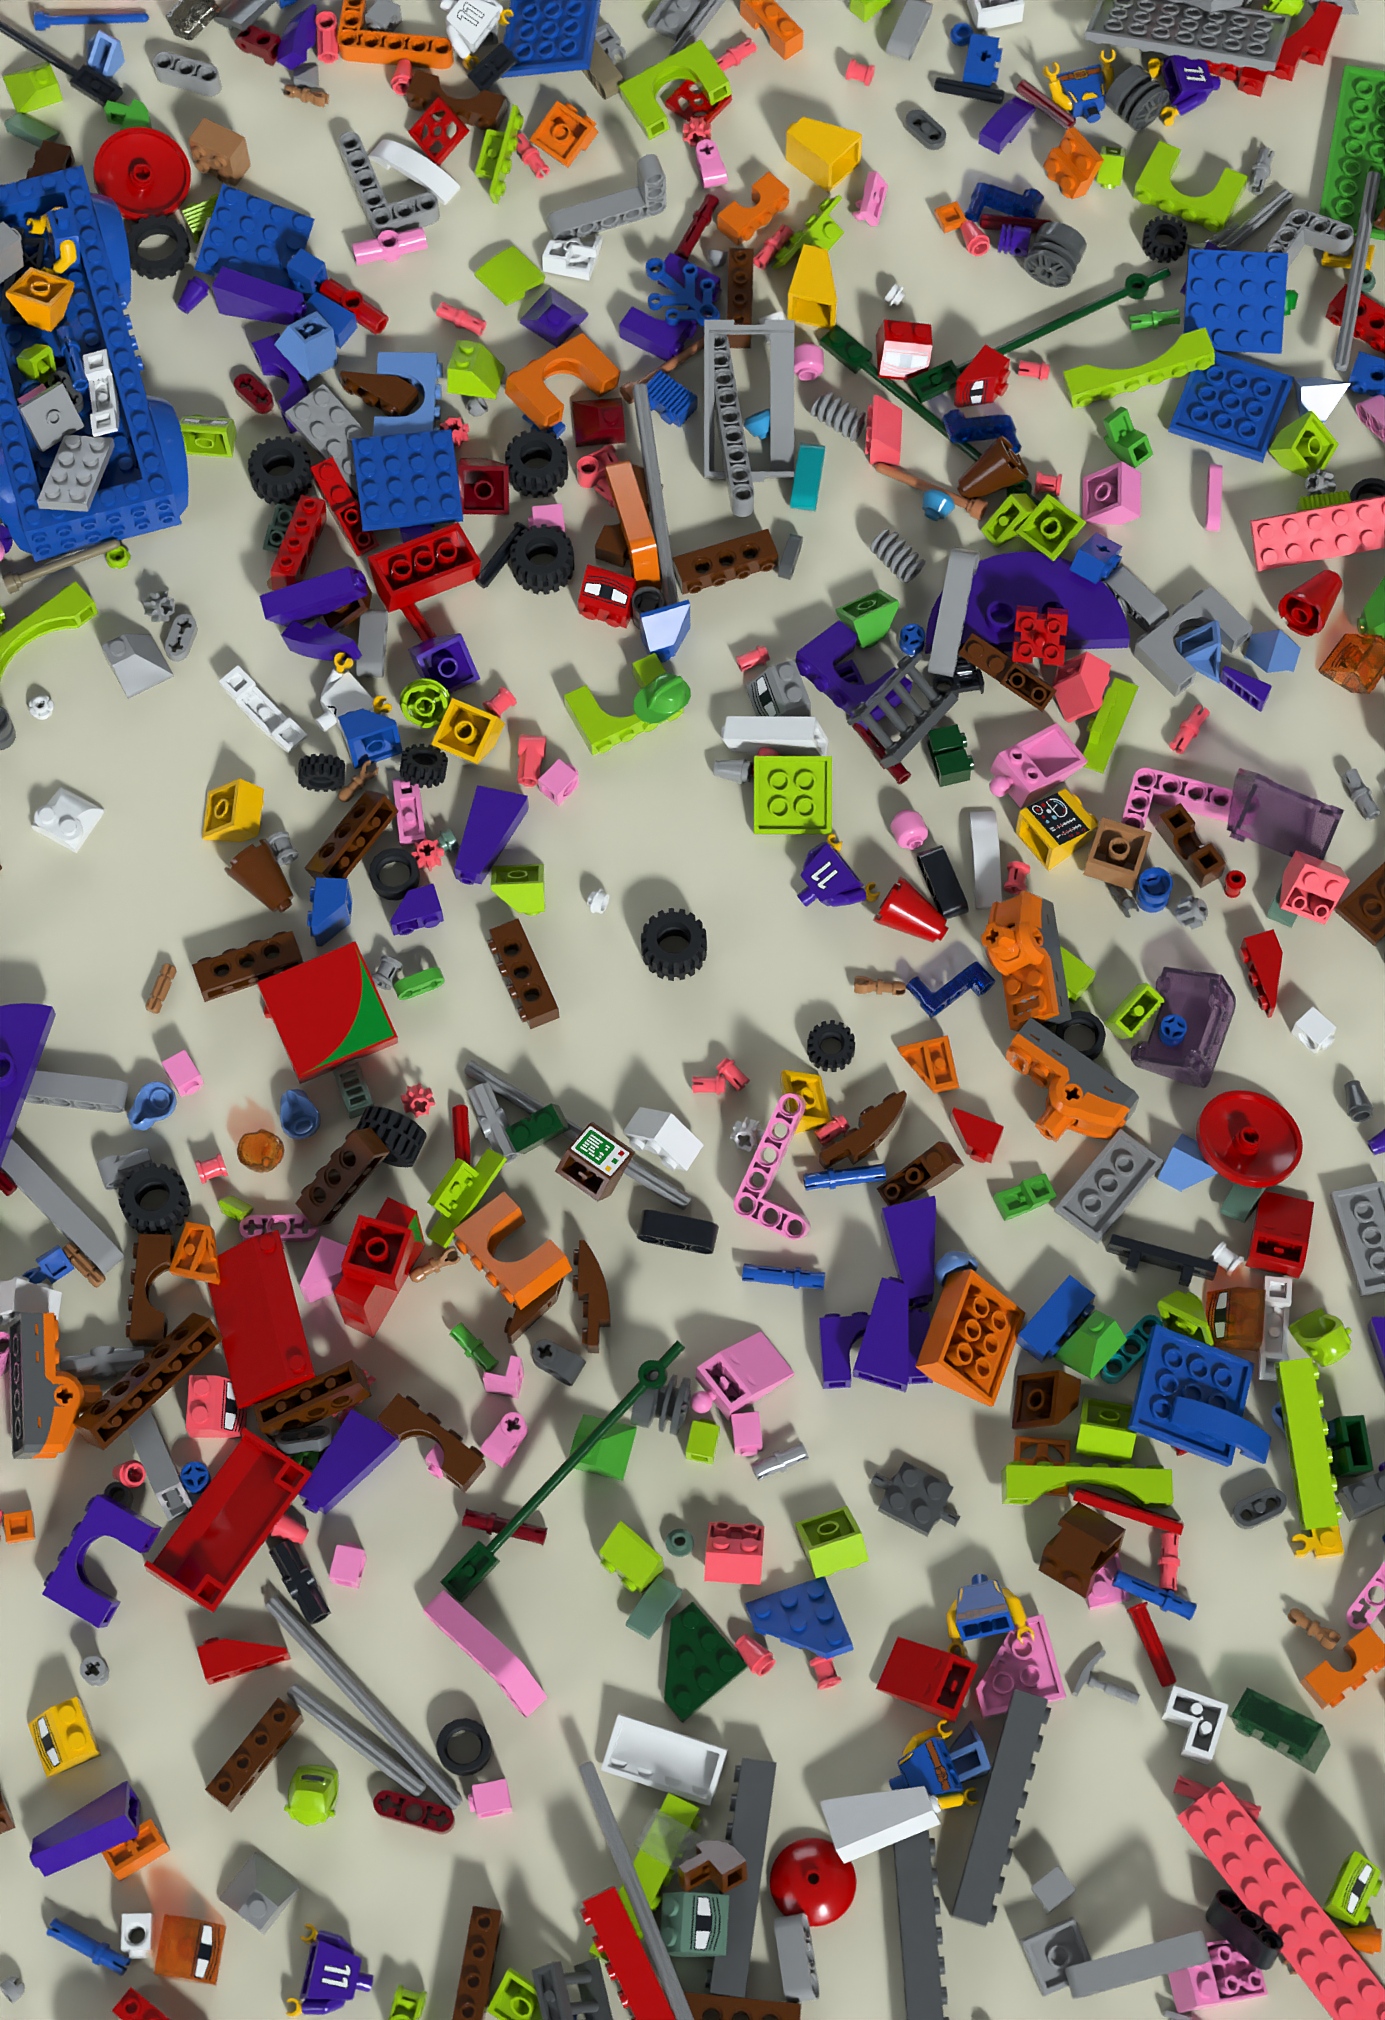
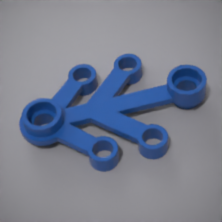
M652 258L647 261V277L654 281L659 280L675 294L660 295L653 293L649 295V308L651 310H659L662 306H689L692 309L687 311H678L675 308L668 309L665 312L667 324L676 325L679 321H697L698 324L704 326V320H719V310L712 304V294L715 291V283L712 279L705 278L700 283L703 304L695 298V279L698 275L696 265L689 263L683 267L684 289L665 272L663 260ZM692 270L694 273L688 274L687 271ZM705 285H710L711 288L706 289V288H704V286H705ZM653 300L659 301L656 304L652 303ZM670 315H675V316H677L676 318H673V319H672V318H669Z

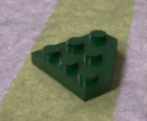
M691 1602L672 1618L670 1626L664 1702L683 1723L748 1668L746 1663L694 1602Z

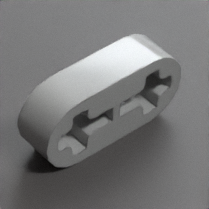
M189 614L179 615L172 624L164 646L167 657L172 661H183L190 652L198 630L193 616ZM186 623H189L190 628H186L184 633L182 634L181 626H185ZM180 641L181 649L173 652L172 648H176Z

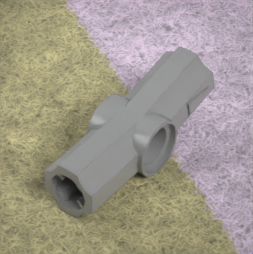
M489 1082L481 1083L467 1090L477 1113V1121L484 1138L488 1139L491 1149L507 1158L505 1164L515 1160L516 1157L520 1156V1153L516 1152L505 1131V1128L510 1125L502 1107L500 1108Z
M112 1346L95 1347L90 1350V1353L61 1358L60 1371L69 1372L78 1380L90 1378L109 1380L115 1378L117 1374L128 1373L145 1357L144 1346L115 1349Z

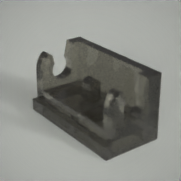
M180 0L168 12L166 18L174 35L191 42L221 9L217 6L215 0Z

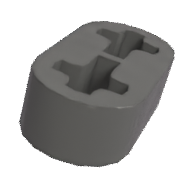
M63 371L51 373L48 377V386H53L57 381L64 383L68 395L73 402L76 401L74 406L77 412L80 413L84 408L83 397L80 391H76L73 388L70 376Z
M789 535L781 559L778 577L791 580L801 551L802 536Z

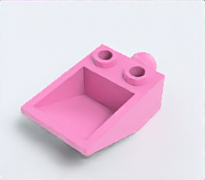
M1055 723L998 753L990 769L995 778L991 780L989 788L991 793L997 797L1005 796L1008 793L1022 809L1043 797L1087 764L1088 761L1060 726Z
M762 1331L718 1352L697 1367L695 1379L705 1391H698L692 1396L691 1407L698 1413H706L711 1409L714 1402L729 1421L731 1420V1414L741 1413L791 1378L794 1372ZM712 1378L718 1379L720 1383L716 1384Z

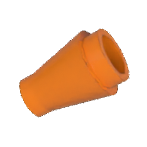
M1375 1925L1340 1928L1341 1934L1353 1949L1372 1955L1374 1952L1381 1953V1928H1375Z

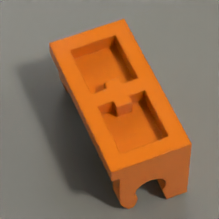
M150 1818L139 1825V1836L101 1853L113 1874L119 1881H122L170 1851V1848Z

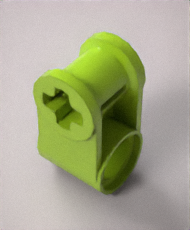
M398 1984L389 2020H419L425 2007L427 1992H415L405 1989L404 1985Z

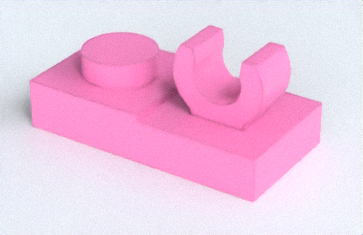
M877 171L868 173L867 181L864 185L863 200L855 202L860 211L853 212L852 214L858 221L865 219L870 226H877L879 224L888 188L887 183Z

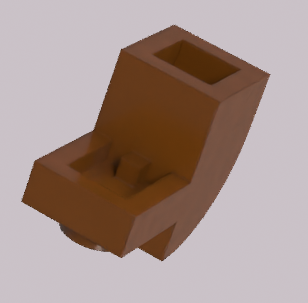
M718 1840L700 1842L696 1844V1856L688 1858L678 1866L679 1885L685 1892H688L711 1879L724 1894L747 1880V1862L732 1845Z

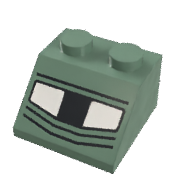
M695 1892L663 1893L660 1934L668 1954L682 1958L726 1956L730 1895Z

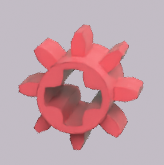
M691 117L689 124H683V141L688 140L690 147H696L704 139L711 140V124H706L703 117Z
M448 417L444 424H439L440 430H452L454 447L460 448L463 441L469 440L467 434L469 426L468 424L462 425L461 417Z
M424 837V841L414 843L417 852H413L411 855L418 860L417 865L419 869L424 867L432 871V868L436 865H442L439 857L444 856V849L438 848L439 843L437 839L430 841L427 837Z
M421 1083L411 1087L407 1086L406 1095H401L405 1113L412 1112L415 1118L424 1114L429 1115L430 1106L435 1105L431 1088L424 1089Z

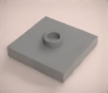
M61 382L54 384L17 407L39 450L42 452L63 440L64 435H71L84 427L74 404Z
M1074 1917L1020 1939L1042 1996L1069 1986L1065 1968L1092 1960Z

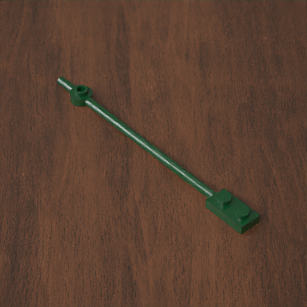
M1165 267L1148 276L1140 273L1131 274L1127 277L1123 288L994 348V350L1005 355L1127 296L1132 299H1142L1148 294L1150 285L1171 276V272L1168 267ZM951 359L909 379L908 386L921 404L955 388L957 379L973 359L958 366H955Z
M837 324L820 339V346L854 374L863 369L974 461L982 455L891 379L878 378L877 368L869 362L872 359V353ZM1027 479L1007 487V498L1010 494L1026 493L1037 506L1040 504V501L1031 494L1032 486ZM1016 487H1022L1023 490H1017Z
M678 1340L658 1361L648 1360L640 1366L638 1370L639 1382L491 1542L485 1546L481 1541H478L441 1580L440 1583L458 1601L463 1602L498 1565L500 1560L494 1555L498 1549L647 1389H659L666 1383L668 1377L666 1368L685 1349ZM657 1371V1379L650 1380V1374Z

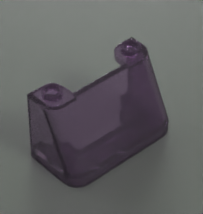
M1239 768L1234 780L1226 830L1231 832L1229 837L1244 843L1245 839H1248L1291 858L1297 850L1324 860L1344 810L1334 805H1327L1318 799L1311 798L1278 784L1264 775Z
M1164 967L1161 976L1156 981V990L1164 998V1003H1161L1148 1042L1139 1041L1133 1046L1131 1061L1138 1068L1193 1087L1206 1088L1211 1080L1235 1011V994L1222 974ZM1172 1014L1181 1016L1187 1024L1184 1040L1181 1044L1174 1047L1163 1044L1158 1036L1163 1018Z

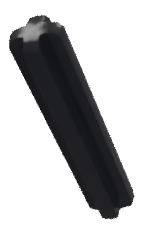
M941 77L936 78L934 90L937 92L996 104H1002L1005 95L1004 90Z

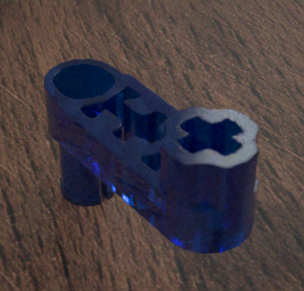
M979 182L976 184L971 195L972 201L965 212V217L968 220L977 222L984 206L1015 217L1036 218L1044 201V196L1039 190L1034 188L1025 189L1023 195L992 184Z
M955 409L945 414L942 418L949 439L953 443L991 440L1004 436L1013 445L1012 450L1015 454L1021 451L1022 446L1016 436L1017 429L1010 415L965 418L964 413L960 412L959 409Z
M976 961L936 992H931L918 976L909 981L906 989L913 994L920 1002V1007L932 1018L969 989L977 996L985 994L995 984V979Z

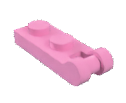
M400 778L392 779L395 806L399 811L396 815L400 845L420 843L424 841L426 835L420 788H418L419 784L412 786L410 781L406 783L404 780H400ZM412 790V793L402 794V791Z

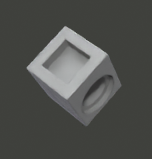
M376 0L365 15L367 31L393 33L402 21L400 5L390 0Z

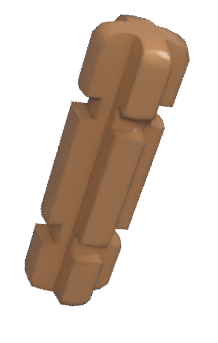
M167 963L162 965L160 970L161 976L157 977L150 993L152 996L148 998L145 1005L147 1011L155 1014L160 1012L162 1007L161 1001L165 1000L172 984L170 981L174 979L177 972L175 966Z
M70 1242L63 1247L62 1251L69 1261L71 1260V1264L94 1287L97 1288L104 1283L106 1278L103 1273L78 1250L74 1243Z

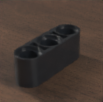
M940 845L917 853L919 868L938 912L946 920L968 913L969 909L965 895L944 847Z
M643 1210L636 1237L640 1241L701 1254H713L719 1226L706 1220L655 1210Z
M1223 1889L1216 1893L1205 1915L1208 1923L1256 1968L1261 1970L1270 1969L1283 1948L1282 1938L1256 1913L1248 1910L1236 1894Z

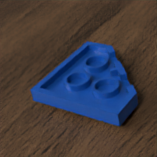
M823 1576L745 1603L747 1613L756 1633L777 1637L780 1639V1642L798 1649L806 1648L816 1652L817 1656L825 1659L854 1650L826 1578Z

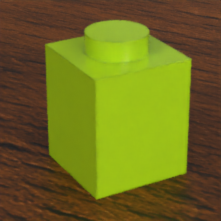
M709 1419L692 1421L686 1448V1459L713 1465L720 1435V1426L715 1425L716 1422Z

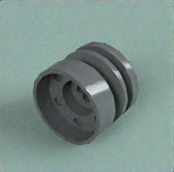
M1133 65L1122 72L1112 83L1105 96V103L1114 113L1122 115L1123 121L1128 123L1134 131H1140L1150 125L1160 115L1169 100L1170 94L1167 89L1161 87L1158 81H1152L1151 75L1140 65Z
M1060 222L1044 223L1039 228L1034 238V243L1024 259L1026 272L1039 283L1049 287L1060 288L1067 286L1076 272L1077 264L1080 263L1086 251L1087 244L1084 237L1069 225Z
M652 1372L650 1374V1380L657 1379L658 1372ZM673 1374L667 1386L663 1385L655 1390L647 1389L633 1404L631 1424L649 1428L654 1417L659 1418L660 1432H664L667 1422L671 1421L670 1434L677 1436L681 1425L686 1419L690 1405L691 1379L684 1377L678 1389L676 1388L678 1377Z

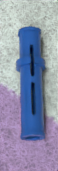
M61 326L57 330L61 343V355L65 357L73 388L76 391H83L88 388L89 383L79 355V343L75 341L73 330L70 326Z
M884 1163L840 1170L827 1168V1171L803 1173L805 1191L828 1187L831 1190L836 1189V1186L886 1181Z
M744 1263L742 1281L793 1286V1289L809 1287L824 1290L825 1272L801 1270V1267L785 1269Z
M1120 1569L1117 1570L1112 1581L1113 1587L1122 1589L1160 1606V1610L1164 1612L1167 1610L1189 1621L1195 1613L1196 1603L1175 1595L1174 1591L1170 1589L1167 1591Z
M54 1918L50 1923V1926L53 1928H48L46 1935L91 1958L92 1963L97 1966L102 1964L120 1976H123L128 1968L124 1966H129L131 1959L110 1949V1945L106 1942L99 1943L57 1918Z

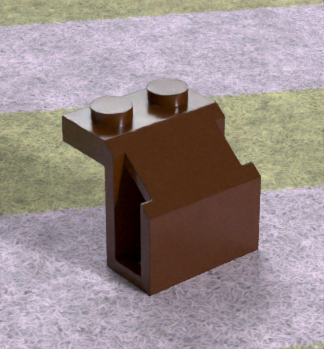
M1078 1502L1058 1522L1057 1525L1062 1528L1045 1546L1038 1571L1086 1599L1092 1592L1097 1572L1120 1551L1126 1529Z

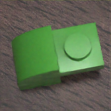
M133 99L131 105L127 106L122 102L107 101L104 109L108 123L120 125V130L132 127L152 128L148 110L142 102Z
M1121 406L1103 419L1107 432L1104 440L1120 461L1136 468L1153 455L1147 434L1134 429L1126 408Z

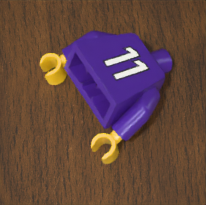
M1171 55L1163 58V61L1152 58L1148 62L1149 74L1152 78L1160 76L1162 70L1166 88L1170 94L1171 105L1176 106L1174 109L1171 107L1162 109L1161 118L1167 115L1170 116L1164 120L1165 126H1171L1175 122L1176 115L1180 114L1182 116L1206 102L1210 93L1213 90L1217 91L1221 84L1219 76L1210 75L1208 65L1204 60Z
M830 834L827 842H822L808 851L803 871L800 875L808 886L797 894L800 901L806 907L817 898L827 907L852 905L865 899L870 902L877 900L880 892L873 894L869 891L874 889L876 884L870 882L865 890L861 888L864 884L839 854L843 841L837 844L833 843L836 838L835 834Z
M312 1924L304 1925L306 1929L313 1932L308 1938L300 1936L304 1943L311 1945L299 1999L289 1998L286 2000V2002L296 2003L297 2008L295 2012L285 2013L293 2017H297L302 2013L304 2015H325L342 2008L345 2001L353 2000L355 1990L369 1992L373 1984V1975L359 1972L361 1958L355 1955L354 1948L339 1934L324 1930L318 1932Z

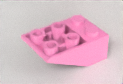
M1227 1940L1206 1943L1211 1958L1210 1962L1168 1974L1177 2013L1268 1995L1262 1970L1252 1965Z

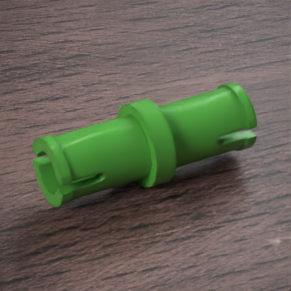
M1175 308L1158 312L1154 309L1150 313L1129 315V322H1140L1130 324V330L1134 331L1151 327L1155 330L1159 326L1180 324V317L1169 318V316L1179 315V309Z
M459 1323L449 1333L465 1350L464 1354L468 1358L471 1357L484 1372L490 1373L499 1364V1361L483 1346L484 1342L481 1339L477 1340L463 1323Z

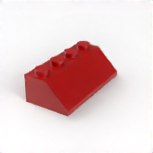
M459 523L368 556L367 559L376 591L388 613L475 580L479 576L481 560Z

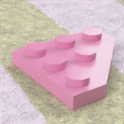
M1043 1614L1029 1617L1025 1621L1026 1625L1034 1632V1642L1031 1633L1024 1632L1021 1635L1024 1644L1022 1645L1017 1638L1018 1625H1014L1015 1630L1009 1632L981 1679L975 1693L982 1719L1007 1713L1011 1695L1015 1689L1048 1699L1047 1703L1066 1698Z

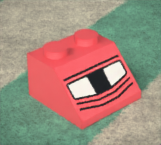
M189 1375L186 1431L190 1438H242L240 1431L243 1427L246 1428L247 1407L237 1408L231 1379L217 1375Z

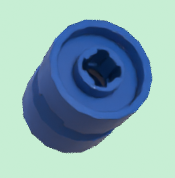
M1152 867L1140 875L1135 900L1142 910L1155 913L1167 906L1173 881L1166 870Z

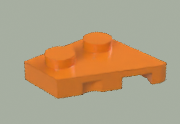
M948 1035L898 1047L900 1055L933 1094L960 1088Z
M186 1221L169 1268V1272L172 1275L219 1285L220 1274L215 1232L211 1226Z

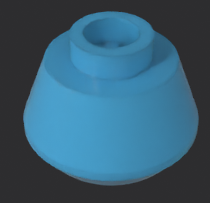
M770 409L757 412L744 420L743 426L753 437L759 436L761 440L770 436Z
M929 489L923 494L922 509L925 511L924 515L933 521L944 519L955 509L954 500L944 492Z

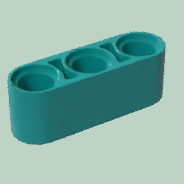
M800 443L790 508L816 511L825 446Z
M1155 1315L1144 1316L1125 1335L1127 1341L1100 1370V1377L1104 1382L1112 1385L1119 1383L1145 1356L1150 1335L1143 1331V1327H1153L1156 1324L1164 1327L1159 1317ZM1125 1346H1135L1138 1349V1353L1129 1354L1125 1350ZM1115 1364L1119 1367L1120 1372L1116 1374L1110 1373L1106 1366Z

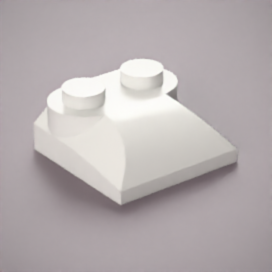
M60 787L50 801L36 811L35 821L31 826L34 831L77 853L104 814V810Z

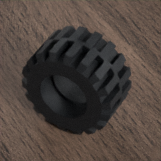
M536 428L531 429L529 433L526 430L521 432L520 437L517 435L513 437V443H509L507 451H505V462L509 465L510 485H513L517 492L522 490V495L526 497L528 494H532V498H538V495H543L544 498L548 497L549 492L553 494L558 492L557 487H563L565 484L564 480L568 478L569 470L567 449L563 445L562 439H557L556 434L553 432L547 434L545 429H541V432H536ZM534 458H542L549 461L546 466L538 469L529 468L524 465L527 461Z
M275 436V440L268 438L265 439L264 444H257V450H252L250 453L251 458H248V471L254 492H257V496L260 499L264 498L265 502L269 504L273 501L275 505L284 502L286 505H290L292 500L298 502L301 495H307L308 488H311L313 484V475L310 471L312 466L306 448L304 446L301 447L300 442L297 440L292 442L290 437H286L284 440L281 439V436ZM278 466L293 468L288 474L283 476H272L269 474L272 469Z
M541 524V528H536V525L531 526L529 531L526 529L521 531L522 536L517 535L515 537V544L511 545L510 553L512 573L516 577V582L519 586L523 584V589L526 591L532 589L533 594H539V591H543L544 595L549 594L550 590H553L554 593L559 591V586L565 587L568 584L567 579L571 580L575 568L574 551L570 538H566V533L562 530L557 532V527L547 528L545 524ZM538 554H549L556 558L552 563L542 566L530 562V559Z
M668 908V913H664L661 910L658 912V917L652 915L649 918V924L645 923L643 927V933H641L643 961L645 965H649V971L652 973L657 971V977L661 979L664 976H668V981H674V977L684 980L686 974L691 977L695 974V968L700 970L703 966L702 961H705L707 956L706 930L703 928V923L700 919L695 921L693 913L690 912L689 915H686L684 909L674 912V908ZM679 936L684 938L689 943V946L682 952L668 953L661 949L659 944L667 937Z
M378 1106L365 1108L356 1129L360 1130L371 1127L390 1150L382 1162L396 1167H412L425 1142L426 1132L415 1121L394 1110Z
M149 1163L148 1168H145L144 1164L138 1166L140 1170L137 1172L134 1170L128 1173L130 1176L129 1180L124 1178L122 1181L124 1188H119L118 1194L121 1199L118 1200L125 1219L140 1234L144 1232L147 1234H165L167 1230L173 1233L176 1231L174 1226L177 1224L179 1226L183 1225V1216L188 1217V1206H191L189 1192L182 1177L178 1176L175 1169L171 1168L169 1170L167 1165L162 1163L160 1167H157L156 1163ZM161 1189L169 1193L168 1201L160 1209L149 1211L140 1207L144 1195L152 1190Z

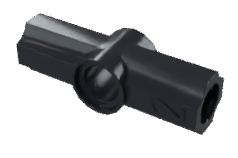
M288 1540L274 1546L269 1553L283 1577L284 1585L292 1599L297 1601L306 1621L313 1625L326 1619L331 1612L317 1589L318 1585L307 1565H304L294 1545Z

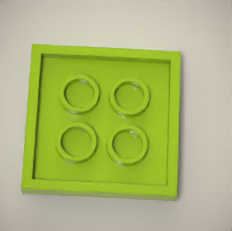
M754 756V834H832V756Z

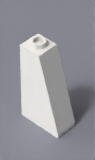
M727 716L725 726L721 729L722 741L725 742L730 751L757 755L760 748H770L781 756H826L829 740L816 717Z
M925 1786L827 1799L820 1802L835 1849L844 1864L941 1824L937 1815L941 1811L939 1802L935 1794L929 1795Z

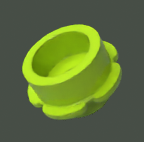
M120 545L119 548L107 552V564L113 569L116 567L118 569L125 568L131 559L129 551H126Z

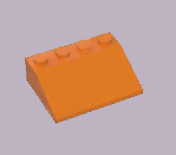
M972 1269L950 1273L946 1279L915 1367L936 1383L989 1407L994 1406L1026 1313Z

